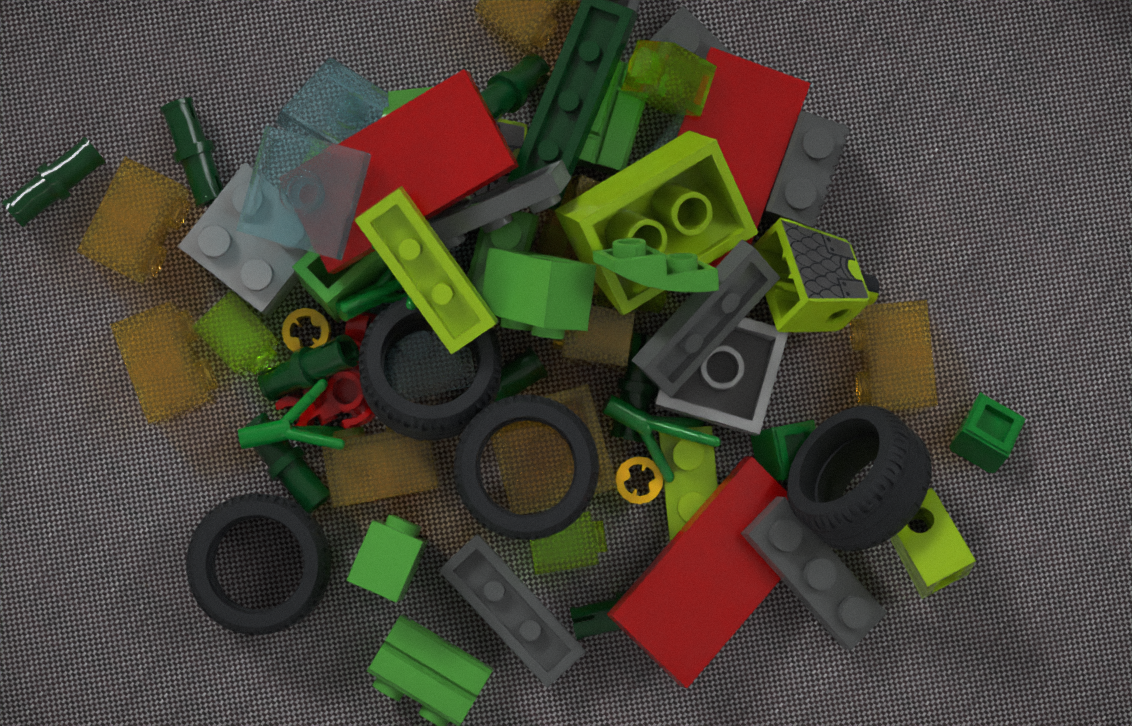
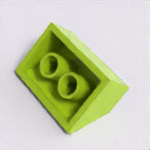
M690 130L554 210L580 262L596 265L595 282L622 315L629 313L665 290L636 283L593 262V251L611 249L612 242L618 239L639 238L644 239L647 246L666 255L692 253L698 256L699 261L709 264L732 250L742 239L747 241L758 234L717 140Z

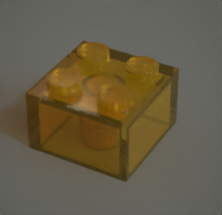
M586 384L543 396L568 407L589 429L599 457V478L594 495L617 489L589 385ZM519 421L501 428L491 437L512 513L520 515L529 514L554 507L563 499L573 480L574 460L570 447L556 430L540 422Z

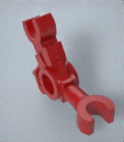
M364 312L346 321L345 334L355 341L359 352L364 335L378 314ZM357 361V366L340 371L326 379L328 387L300 415L299 422L295 426H313L317 418L321 426L337 419V415L341 413H350L352 417L341 421V426L345 429L365 425L376 418L362 392L359 361ZM308 389L303 390L304 395L309 391ZM286 396L279 399L275 403V407L277 410L294 406L303 396Z

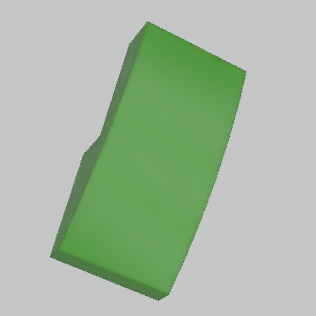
M639 238L618 239L612 242L611 249L593 251V262L631 281L648 287L676 292L719 291L718 269L699 261L696 254L674 253L666 255L647 246L646 241Z

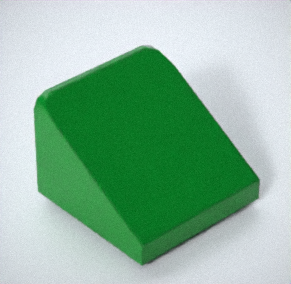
M980 392L953 437L949 449L993 474L1009 457L1026 418Z
M814 420L761 430L757 436L751 435L755 460L776 481L788 479L792 462L798 450L808 436L816 429Z

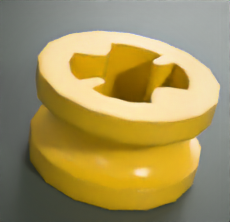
M296 309L283 322V341L293 352L303 348L302 340L293 337L292 333L295 325L302 327L299 321L304 318H311L312 325L321 328L319 340L312 338L314 345L309 347L316 348L331 340L332 332L329 322L325 316L315 309Z
M637 456L629 458L621 464L616 472L615 484L617 491L623 499L630 503L643 504L650 502L658 496L662 489L663 476L654 461L647 457ZM635 465H642V472L646 467L649 468L654 476V479L648 483L650 492L643 496H636L637 489H634L631 494L624 485V481L630 478L628 469Z

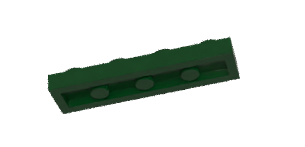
M608 0L581 1L516 161L519 167L511 171L507 182L559 160H563L572 177L638 17L633 9ZM568 184L559 193L561 200L547 208V210L555 212L554 210L559 208Z

